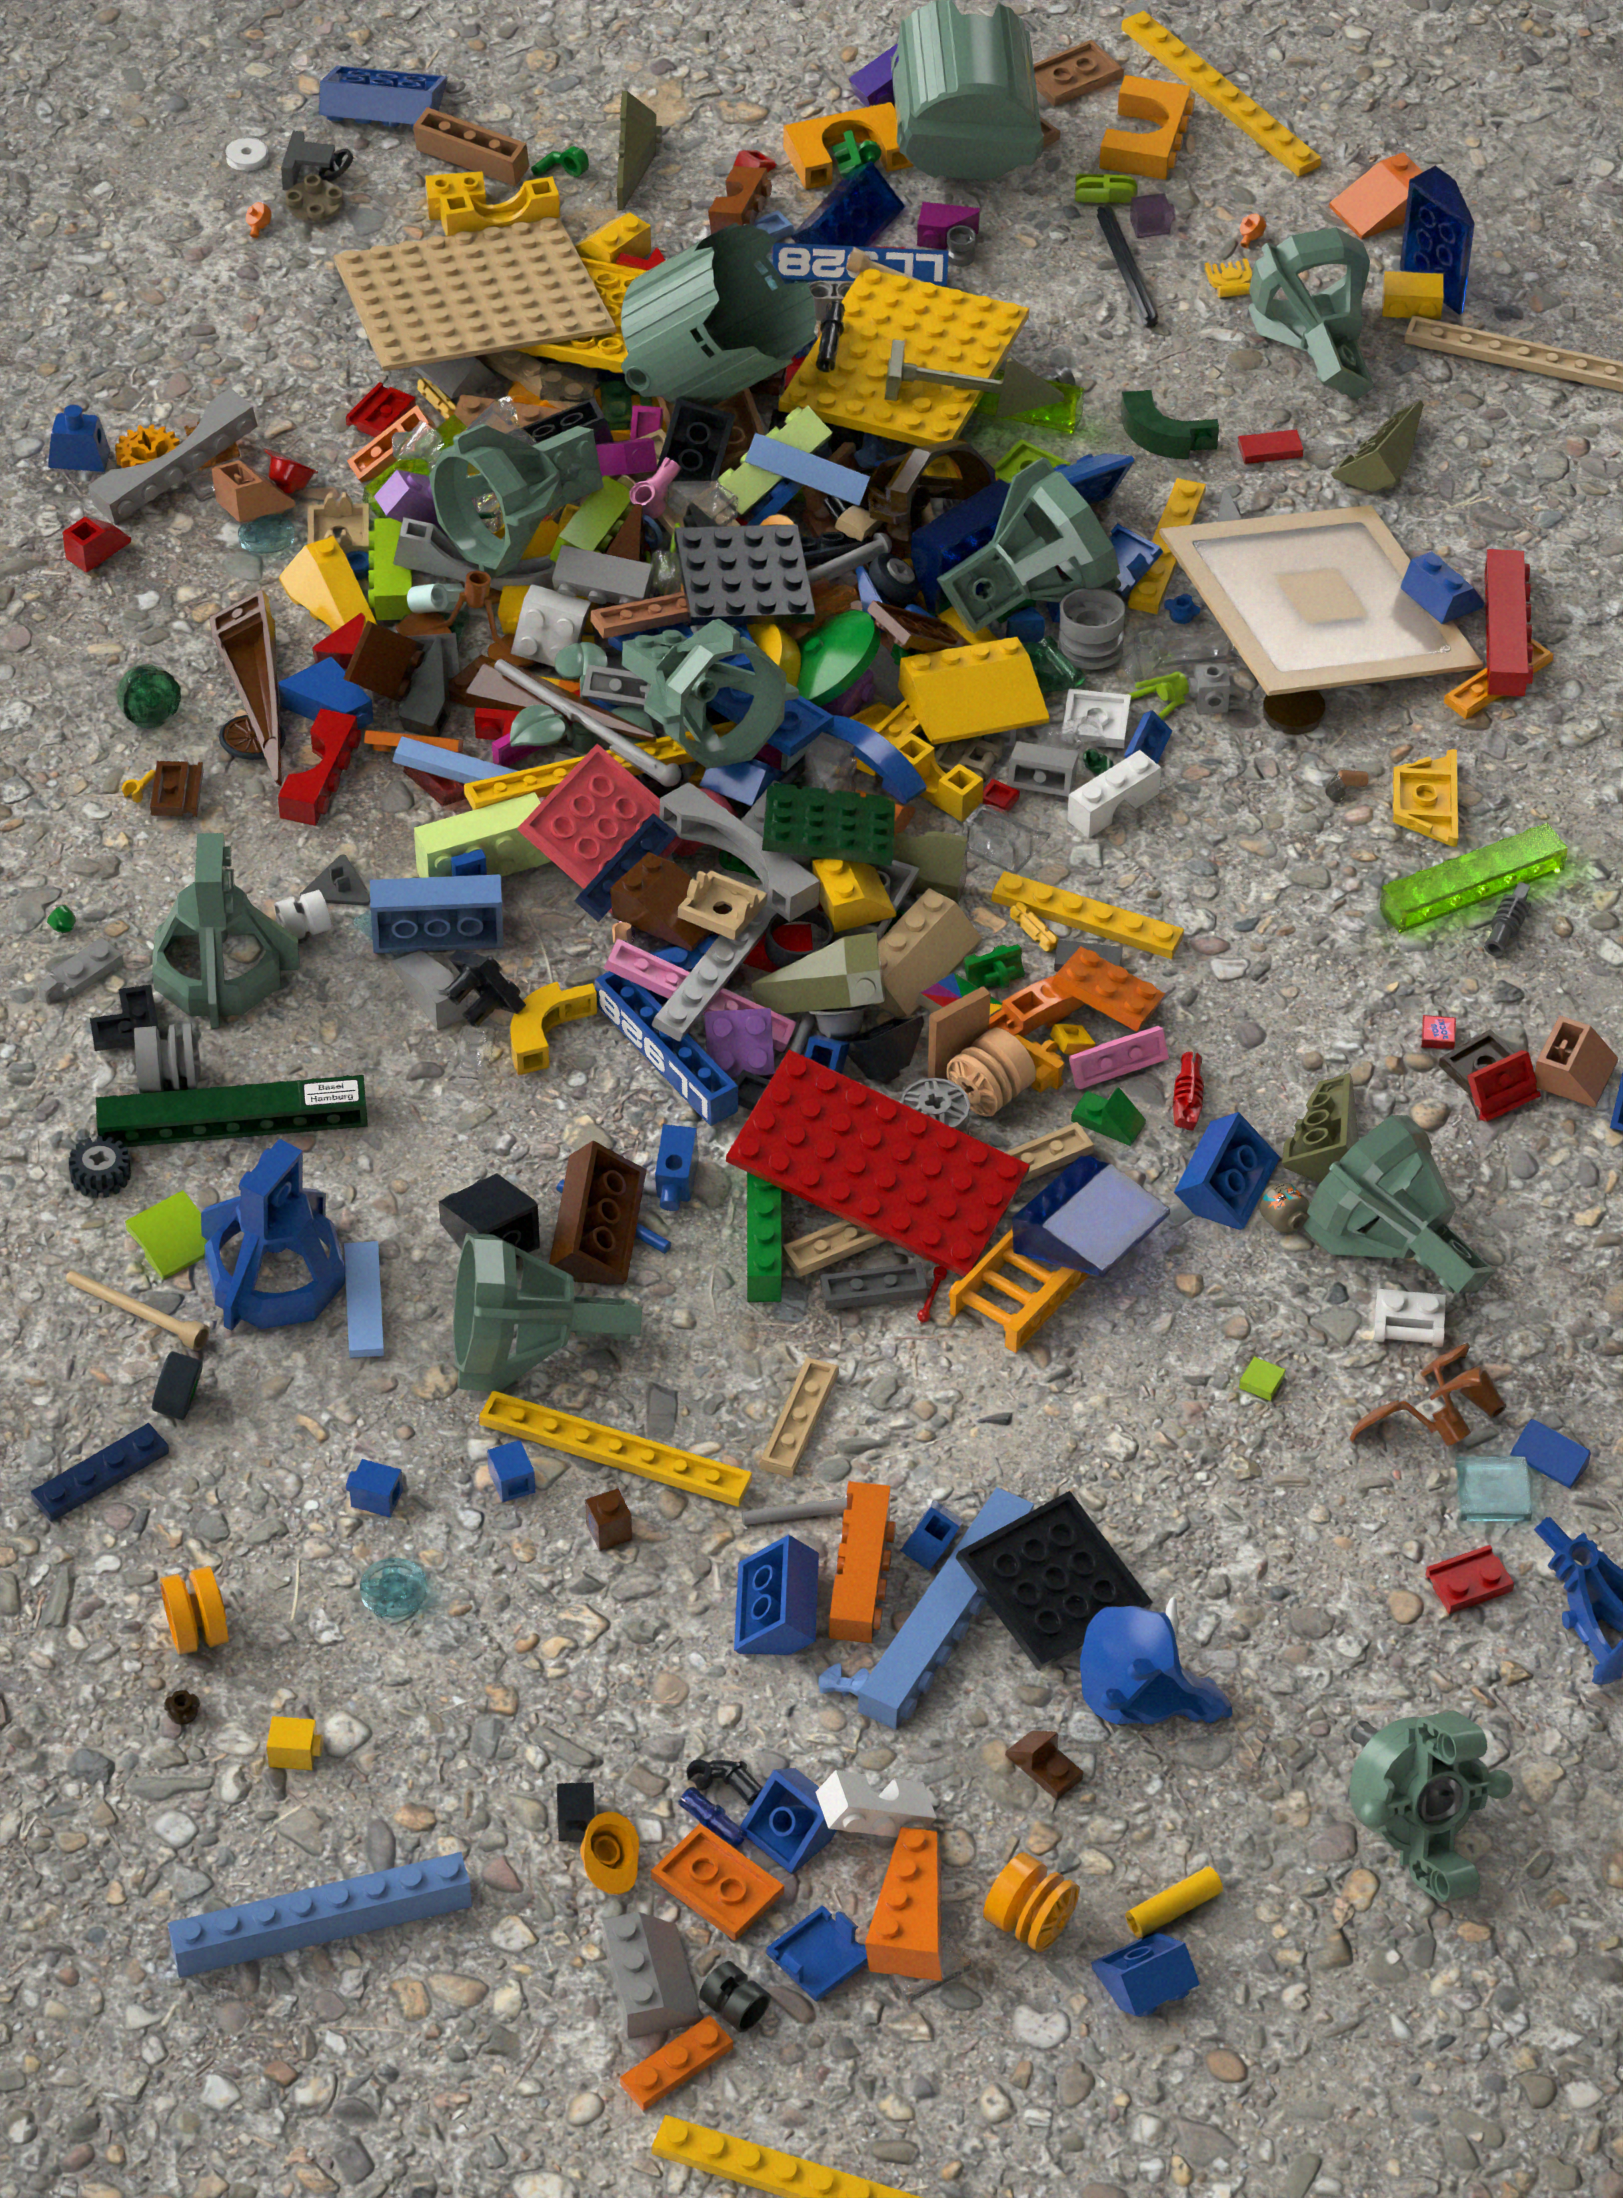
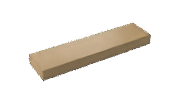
M806 1357L761 1457L760 1469L789 1478L794 1477L839 1375V1366Z

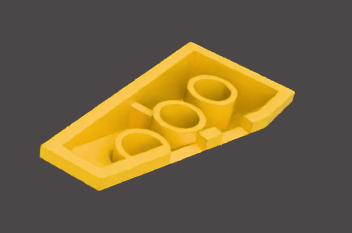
M334 536L305 545L280 574L279 581L290 600L297 606L303 605L310 611V616L315 620L321 619L330 627L332 633L361 612L366 618V623L368 620L377 624L347 557Z

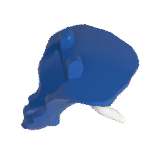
M1172 1597L1168 1602L1165 1613L1150 1611L1137 1606L1105 1607L1090 1621L1080 1657L1082 1695L1092 1711L1104 1720L1114 1724H1155L1172 1716L1183 1715L1193 1722L1202 1719L1207 1723H1214L1220 1717L1230 1718L1233 1713L1228 1697L1217 1687L1216 1682L1211 1677L1199 1678L1180 1664L1176 1642L1178 1616L1177 1599L1175 1597Z

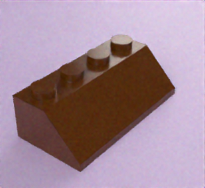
M594 1140L569 1155L549 1264L572 1275L574 1282L626 1283L647 1170Z

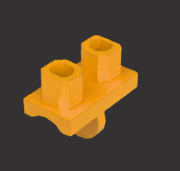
M1017 1034L1015 1037L1028 1051L1036 1069L1035 1081L1031 1084V1087L1040 1093L1050 1086L1058 1090L1064 1084L1061 1075L1065 1067L1062 1057L1056 1054L1058 1044L1051 1039H1048L1042 1045L1036 1041L1031 1043Z

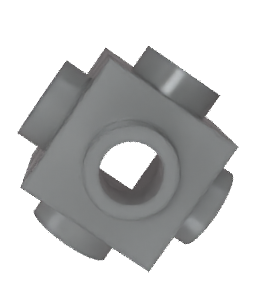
M1227 664L1195 665L1194 678H1189L1190 697L1195 699L1197 714L1228 712L1229 696L1235 694L1234 676L1228 675Z

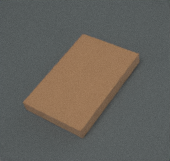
M1092 39L1034 64L1036 90L1054 107L1124 77V69Z
M984 986L930 1014L928 1078L948 1080L947 1064L950 1060L959 1055L965 1048L971 1047L977 1038L989 1030L991 993Z

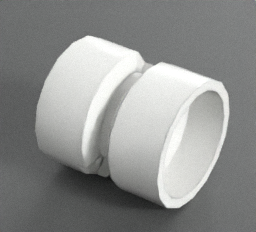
M320 890L302 894L299 901L289 898L274 903L277 923L298 939L304 938L306 932L315 935L331 930L330 915Z

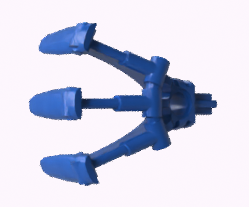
M1546 1517L1535 1527L1534 1531L1556 1553L1549 1562L1548 1567L1556 1572L1555 1576L1560 1581L1565 1582L1563 1588L1567 1591L1570 1611L1562 1613L1563 1625L1566 1629H1575L1584 1645L1589 1646L1599 1662L1594 1667V1677L1591 1681L1597 1685L1610 1684L1617 1679H1621L1623 1674V1639L1612 1650L1597 1622L1602 1619L1617 1631H1623V1603L1620 1601H1623V1569L1613 1563L1604 1552L1597 1549L1598 1545L1593 1540L1589 1541L1584 1532L1574 1540H1571L1551 1517ZM1574 1560L1579 1561L1582 1565L1577 1564Z

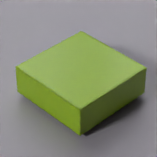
M1254 1356L1240 1379L1239 1388L1271 1401L1285 1377L1286 1369Z

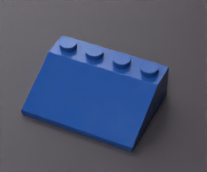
M337 65L320 81L319 115L327 116V120L343 121L344 118H353L359 124H370L374 120L383 121L384 126L397 127L400 126V123L411 124V128H413V125L427 107L439 111L447 84V76Z
M1103 453L1093 457L1092 454L1078 459L1076 464L1070 466L1061 464L1053 469L1062 473L1090 505L1112 497L1135 460L1131 455ZM1008 483V484L1003 485V486H1007V494H1008V491H1009V488H1010L1011 483ZM1007 495L996 498L998 520L1000 519Z

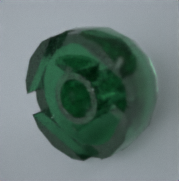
M147 663L134 666L125 672L117 686L116 700L121 712L137 727L150 729L160 727L165 723L161 720L177 712L181 701V688L174 677L165 669Z

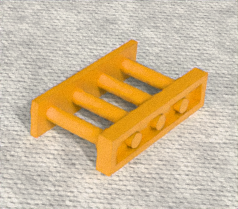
M1033 1208L1023 1217H1018L1013 1222L1010 1231L962 1280H957L952 1285L948 1295L950 1298L949 1313L956 1316L966 1305H969L1004 1326V1331H1006L1005 1347L1014 1353L1021 1349L1097 1267L1098 1247L1086 1241L1078 1250L1074 1249L1071 1251L1036 1230L1037 1211ZM1029 1241L1065 1264L1058 1271L1054 1270L1051 1272L1018 1251ZM1009 1262L1045 1285L1038 1292L1030 1293L997 1272ZM988 1283L1022 1303L1024 1307L1017 1314H1009L977 1295V1293Z

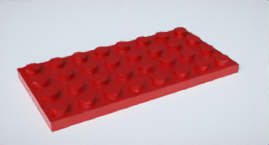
M790 1049L726 1155V1162L963 1277L976 1266L1030 1168V1164Z

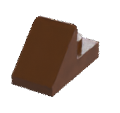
M1032 1730L1006 1750L1005 1755L1054 1799L1058 1800L1083 1780V1771L1058 1750L1059 1734L1057 1732Z

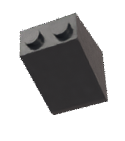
M498 1173L485 1179H480L473 1185L457 1193H451L438 1201L440 1223L461 1250L466 1233L495 1235L527 1253L540 1248L538 1204L534 1199Z

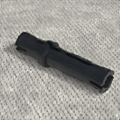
M832 301V306L830 302L826 305L825 318L821 321L820 325L822 336L816 367L822 372H829V368L834 370L839 337L844 332L842 320L845 306L839 301Z

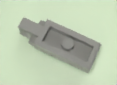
M102 937L53 969L46 976V979L38 984L40 999L49 1005L63 994L75 997L122 965L123 955Z

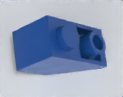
M933 1500L900 1551L929 1571L945 1551L963 1520Z

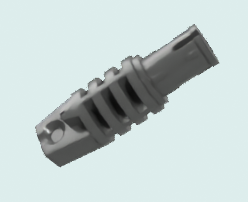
M1519 881L1512 895L1505 893L1491 921L1492 932L1484 945L1488 954L1492 956L1503 955L1509 939L1518 934L1531 907V903L1526 902L1530 885Z

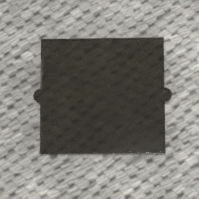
M548 364L545 377L541 378L540 400L582 403L592 399L595 389L599 388L598 377L600 368Z

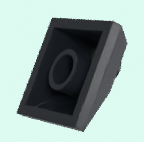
M923 1016L894 1017L845 1041L850 1043L847 1055L868 1079H881L883 1083L896 1079L901 1075L899 1070L910 1066L925 1022Z

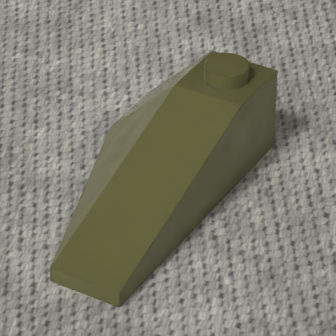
M622 91L617 210H624L656 155V144L662 143V126H657V114L628 91Z
M1419 400L1397 411L1377 429V434L1359 445L1361 450L1355 454V457L1350 454L1332 471V477L1371 492L1383 487L1385 490H1389L1401 481L1399 477L1408 467L1424 406L1422 401Z
M929 831L925 833V836L910 837L908 832L898 833L897 837L894 838L893 860L920 868V873L907 894L916 897L917 894L925 893L930 888L959 905L966 883L968 837L938 831Z
M877 932L842 937L834 941V943L751 983L754 1003L765 1008H771V1011L778 1014L884 1002L887 996Z
M1350 1073L1318 1082L1306 1104L1308 1111L1305 1117L1296 1121L1294 1125L1296 1133L1293 1137L1287 1138L1284 1143L1282 1163L1285 1169L1321 1183L1329 1174V1167L1333 1162L1340 1161L1349 1149L1359 1141L1353 1080Z

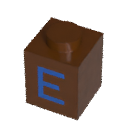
M618 1488L585 1499L586 1525L599 1551L632 1540V1515Z

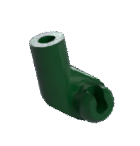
M1088 749L1082 756L1085 767L1097 776L1114 766L1113 761L1109 757L1098 753L1096 749Z

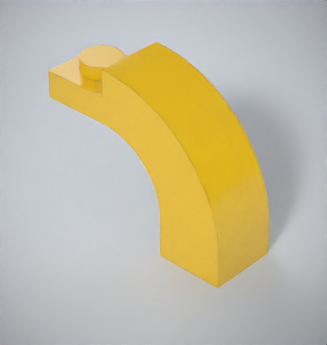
M746 624L754 644L764 651L786 673V681L796 687L801 669V655L795 640L776 624Z
M554 982L535 990L523 1000L526 1006L518 1014L514 1013L510 1027L511 1054L517 1074L522 1075L550 1068L549 1046L545 1036L552 1028L564 1022L597 1014V992L593 983L561 991L558 982Z

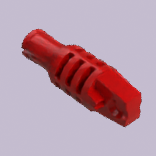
M1192 1051L1186 1052L1181 1056V1073L1175 1078L1172 1106L1174 1125L1193 1131L1197 1125L1200 1112L1202 1111L1204 1080L1200 1076L1202 1056L1196 1053L1194 1063L1192 1062Z

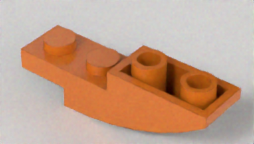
M1054 975L1029 985L1003 1000L1002 1010L992 1015L989 1019V1029L1000 1028L1006 1030L1014 1037L1017 1034L1025 1037L1043 1024L1050 1028L1086 1003L1052 985Z

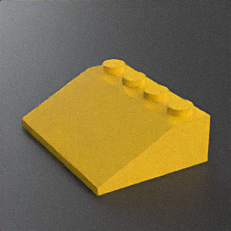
M1018 637L917 654L901 658L898 689L932 745L1049 723L1050 717L1030 657Z

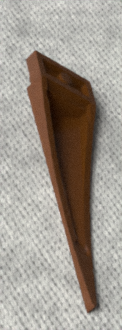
M261 589L210 616L209 620L212 637L251 721L273 780L277 785L281 786L275 620L271 615L269 598Z
M482 654L449 681L450 700L465 707L522 711L532 705H548L554 710L555 716L563 715L565 720L570 721L565 714L495 670L494 665L497 661ZM504 659L513 667L614 732L657 743L655 734Z

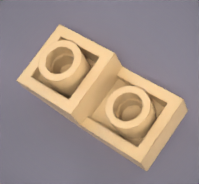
M854 505L838 517L835 528L844 532L848 537L862 542L866 536L871 537L884 521L870 518L869 511Z

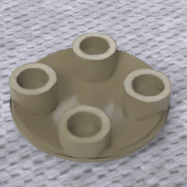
M309 174L304 177V181L295 184L286 193V206L289 212L299 219L305 221L326 220L337 214L343 205V191L333 183L321 180L319 175Z

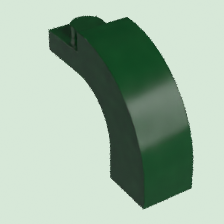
M1152 390L1122 392L1120 414L1123 427L1133 442L1144 450L1166 458L1189 459L1190 451L1217 449L1218 419L1191 421L1171 419L1157 410Z

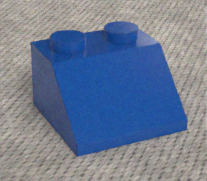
M1432 551L1411 559L1400 586L1405 593L1441 624L1479 610L1485 604L1475 588Z
M796 1768L773 1770L738 1828L740 1833L790 1874L797 1872L823 1849L837 1832L836 1829H829L816 1795V1791L820 1787Z
M1152 1932L1091 1962L1094 1972L1120 2010L1137 2017H1144L1154 2013L1157 2010V2005L1168 2000L1177 2001L1185 1998L1190 1994V1989L1200 1985L1186 1943L1157 1932Z

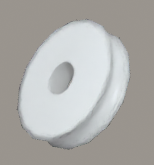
M251 137L232 141L225 151L227 164L238 171L248 172L263 167L269 158L267 145L262 140Z

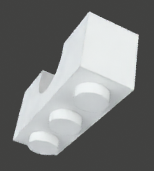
M1142 751L1135 752L1069 794L1067 821L1087 838L1092 837L1112 824L1113 813L1124 799L1134 808H1138L1159 794L1161 767Z
M835 1770L816 1791L829 1829L898 1838L901 1827L926 1830L936 1820V1815L924 1782L894 1778L878 1796L870 1788L865 1774Z

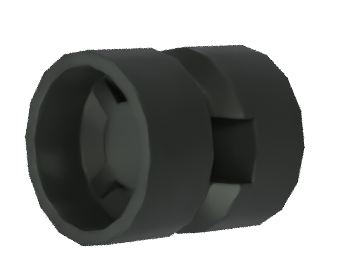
M725 1961L716 1967L706 1978L699 1992V1998L716 2013L722 2012V2018L740 2033L751 2029L765 2014L771 2002V1994L754 1980L748 1981V1975L731 1961Z

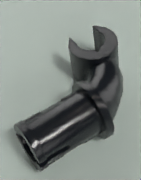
M699 1759L692 1761L686 1771L688 1780L696 1774H703V1777L695 1781L697 1791L709 1788L713 1779L722 1778L726 1785L731 1784L748 1806L753 1805L763 1788L746 1770L747 1764L744 1761L713 1760L706 1762Z

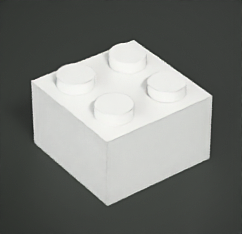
M531 584L523 600L511 654L555 667V657L563 648L574 643H581L591 602Z

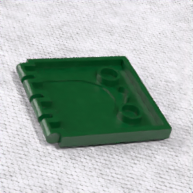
M774 782V786L767 785L762 851L892 866L895 801L889 800V796L866 794V797H860V793L835 790L834 793H828V789L803 786L802 789H796V785Z

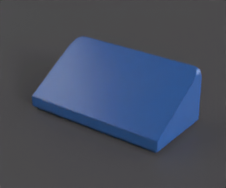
M1531 1419L1510 1453V1456L1571 1489L1589 1466L1591 1455L1589 1449L1535 1419Z

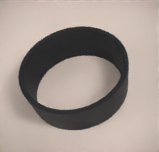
M815 908L790 922L779 913H776L768 924L764 949L770 961L776 966L783 968L814 951L834 943L835 936L832 923L823 912ZM800 921L822 927L829 936L824 944L814 950L796 952L778 945L771 934L784 924Z

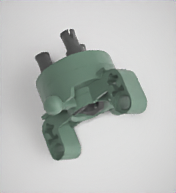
M1454 1710L1425 1717L1403 1718L1390 1723L1381 1730H1377L1367 1721H1358V1725L1365 1730H1361L1356 1725H1353L1350 1737L1355 1743L1360 1744L1364 1748L1354 1765L1348 1788V1797L1358 1820L1366 1828L1400 1850L1399 1864L1402 1866L1409 1864L1410 1875L1414 1883L1437 1900L1445 1902L1476 1894L1480 1888L1478 1871L1470 1861L1454 1851L1455 1835L1466 1824L1473 1810L1485 1808L1488 1795L1495 1799H1503L1511 1793L1513 1788V1780L1507 1772L1494 1770L1488 1773L1487 1766L1479 1759L1487 1751V1739L1482 1728Z

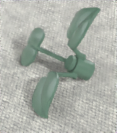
M590 642L571 644L563 648L555 657L557 673L567 679L580 678V697L585 700L586 697L582 696L587 666H608L605 652L599 646ZM532 705L520 711L515 717L510 731L511 747L519 745H550L562 739L566 731L568 740H572L573 749L582 754H587L597 744V740L601 738L581 723L573 722L570 728L564 716H555L554 710L548 705ZM626 706L611 711V713L655 734L650 717L642 709ZM617 733L633 744L645 742V740Z

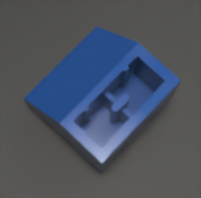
M752 759L710 769L706 768L700 786L752 807L765 792L767 785L770 786L774 780L777 781L785 772Z

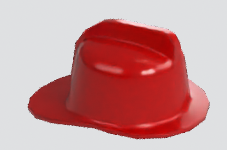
M263 449L271 457L269 479L287 494H292L295 490H304L313 474L319 473L287 456L269 449Z

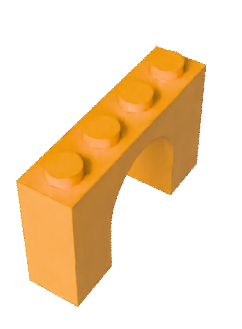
M1125 75L1119 91L1117 115L1150 120L1159 124L1162 128L1155 132L1144 134L1106 128L1100 146L1099 168L1166 180L1169 169H1174L1176 165L1177 152L1175 151H1180L1182 147L1183 134L1181 133H1186L1188 129L1189 116L1187 115H1192L1194 111L1195 98H1191V86Z
M889 102L783 125V148L804 189L808 190L832 184L833 162L827 149L835 144L845 142L844 132L852 130L857 143L862 144L863 141L869 140L880 145L882 154L879 159L886 172L913 167V164L907 157L900 153L899 146L897 145V120L893 104Z

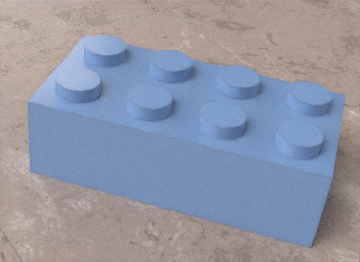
M501 875L370 880L373 953L504 948Z

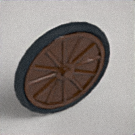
M248 715L235 717L223 725L219 733V741L223 749L229 754L246 760L265 759ZM279 725L280 749H282L285 744L286 735L282 726Z

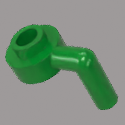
M571 146L562 153L557 151L550 152L533 165L531 171L535 176H539L557 163L561 164L564 170L571 176L579 177L589 168L588 156L584 150Z

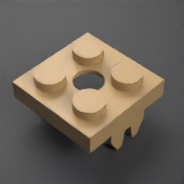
M342 492L340 501L335 500L333 493H328L324 500V505H308V544L332 536L335 537L333 529L343 528L341 537L335 539L344 554L352 551H363L369 554V503L352 504V499L346 492Z
M711 870L708 874L699 871L696 880L692 879L690 881L687 898L678 907V917L736 940L767 904L768 893ZM723 904H727L732 908V911L727 914H718L713 910L714 906H722Z

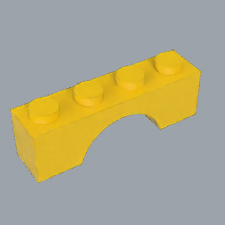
M551 176L524 181L521 189L514 197L500 204L487 205L479 203L471 197L468 191L440 196L441 224L445 235L452 236L462 231L476 232L488 227L512 226L517 222L531 223L547 217L560 218L559 192Z

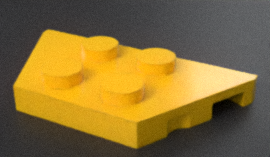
M1457 749L1448 750L1445 757L1432 760L1428 756L1419 759L1415 763H1406L1394 767L1393 822L1452 847H1457L1458 844Z

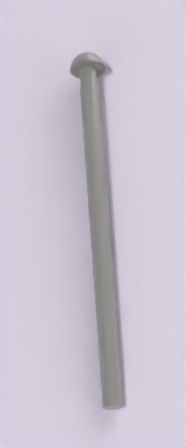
M876 533L873 536L872 542L807 571L809 584L824 577L829 581L874 560L882 553H889L892 549L890 537L884 533ZM691 626V631L695 634L704 626Z
M499 659L495 663V670L565 714L570 721L573 722L575 719L588 730L610 743V751L662 785L670 787L679 782L681 770L677 764L671 763L667 766L503 659Z

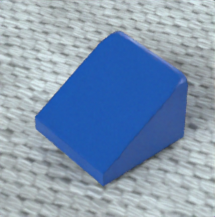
M1029 607L1007 618L1006 638L1018 637L1021 643L1044 641L1045 619L1033 607Z

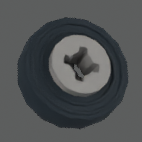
M882 553L872 561L868 569L869 576L874 585L884 595L899 603H908L917 596L921 588V582L916 572L908 563L889 553Z

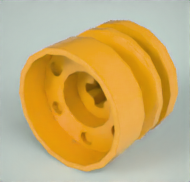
M1022 1852L1009 1861L994 1882L983 1908V1918L1005 1933L1016 1928L1015 1937L1021 1943L1028 1942V1946L1031 1949L1040 1953L1053 1944L1067 1925L1076 1907L1080 1887L1070 1879L1064 1881V1877L1058 1872L1047 1876V1866L1026 1852Z

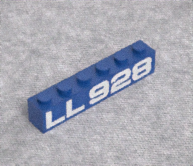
M775 243L772 247L771 264L779 273L784 284H793L794 281L809 284L815 281H855L860 272L858 271L856 274L846 270L848 259L855 247L865 251V255L870 256L869 260L921 281L947 287L949 251Z
M610 971L595 979L597 1007L710 1126L738 1112V1085L688 1033L679 1042L652 1026L654 1017L661 1010L662 1006L644 987Z

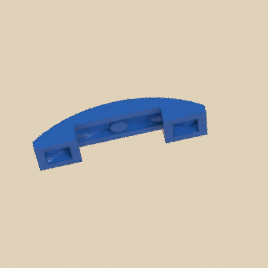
M834 715V726L818 737L834 751L843 746L882 776V788L904 805L926 791V784L907 758L887 739L868 726L847 717Z

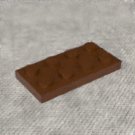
M875 600L872 601L867 609L875 618L874 623L882 630L895 636L893 641L906 650L912 647L918 652L926 654L972 645L946 621Z

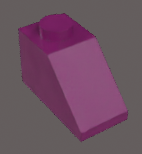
M922 202L917 223V246L946 250L948 247L947 232L952 227L959 225L972 228L977 235L979 233L980 208Z
M651 438L596 444L602 476L658 470L654 440Z

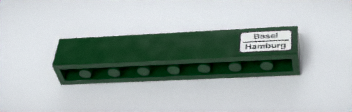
M364 1075L96 1097L98 1136H102L103 1141H106L108 1137L114 1138V1144L119 1140L123 1143V1148L368 1127Z

